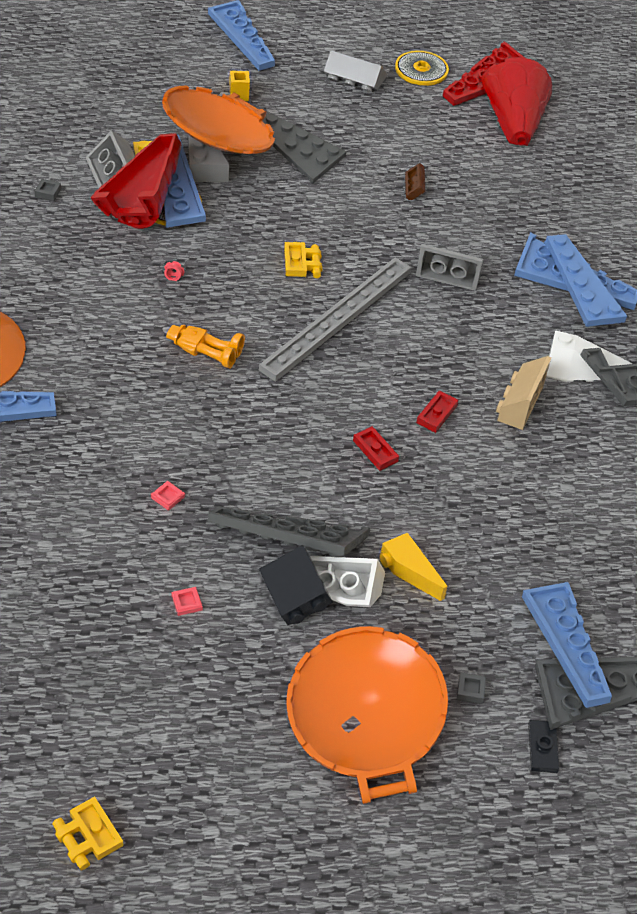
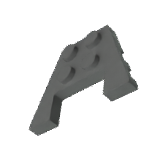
M601 348L583 349L580 354L581 357L623 406L636 405L637 363L609 366Z

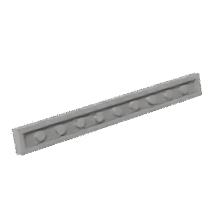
M397 258L392 259L260 363L259 371L276 382L408 276L411 272V267Z

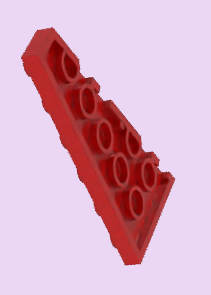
M504 41L501 43L500 48H495L490 56H485L475 64L469 73L465 72L459 81L455 80L443 90V97L455 106L484 95L486 92L481 78L489 67L495 63L498 65L505 62V59L525 57Z

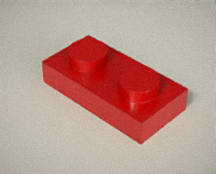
M439 390L419 414L416 423L436 433L455 410L459 400Z
M373 426L354 434L353 442L379 471L399 461V455Z

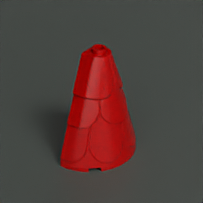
M522 57L505 59V62L498 65L495 63L489 67L483 74L481 81L490 104L498 117L497 121L508 142L515 145L528 146L551 98L552 79L547 73V69L532 59Z
M160 134L137 153L131 161L94 192L91 199L95 205L107 216L111 214L118 218V222L138 229L152 226L161 214L168 188L176 172L182 146L177 134Z

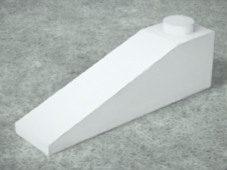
M555 331L549 357L552 358L546 377L565 382H573L574 380L593 382L594 380H601L580 355L583 349L601 347L577 335ZM601 348L609 366L632 364Z
M310 556L333 601L345 606L371 607L381 596L385 571L378 559Z

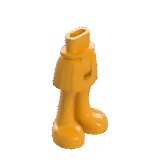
M172 325L166 335L167 339L173 340L175 345H178L191 355L205 354L229 369L232 368L236 358L238 359L242 353L245 343V335L241 333H236L231 341H223L208 334L206 329L194 326L186 327V325H181L180 327Z

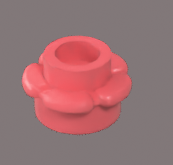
M176 261L168 262L164 267V275L168 280L177 281L185 273L184 268Z

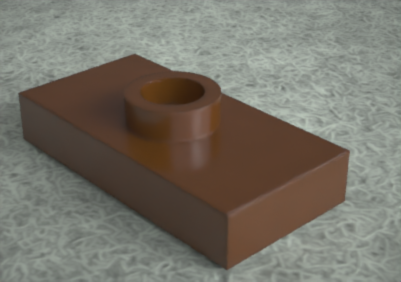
M421 163L405 172V190L408 200H413L425 192V167Z

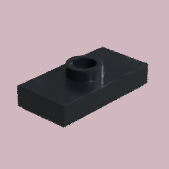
M529 720L531 771L558 773L559 759L556 728L550 730L548 721Z

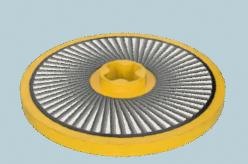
M426 51L406 52L400 55L395 63L396 73L403 80L416 85L429 86L441 83L447 78L449 71L448 64L443 58Z

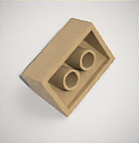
M546 356L524 363L519 372L514 371L510 382L512 386L508 385L503 396L505 400H500L496 412L499 413L497 421L521 430L524 429L544 387L552 357Z

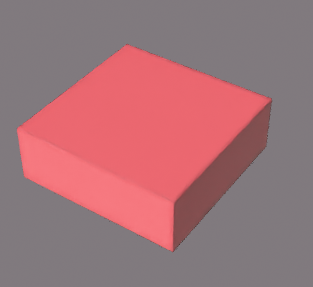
M166 481L151 494V498L168 511L185 497V493L169 481Z
M196 587L171 592L178 616L203 610Z

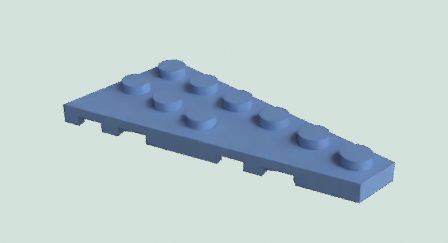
M530 232L514 276L568 291L546 243L536 239V235ZM593 270L621 307L631 310L635 309L637 289L620 280L614 281L606 277L607 273L602 270L598 272Z

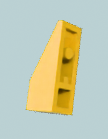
M408 533L382 544L380 561L385 568H389L397 577L439 601L445 599L448 586Z

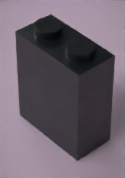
M303 545L259 568L273 601L287 625L298 624L309 615L323 611L328 605L333 603L310 555Z

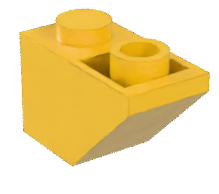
M230 71V94L236 93L244 101H249V71Z

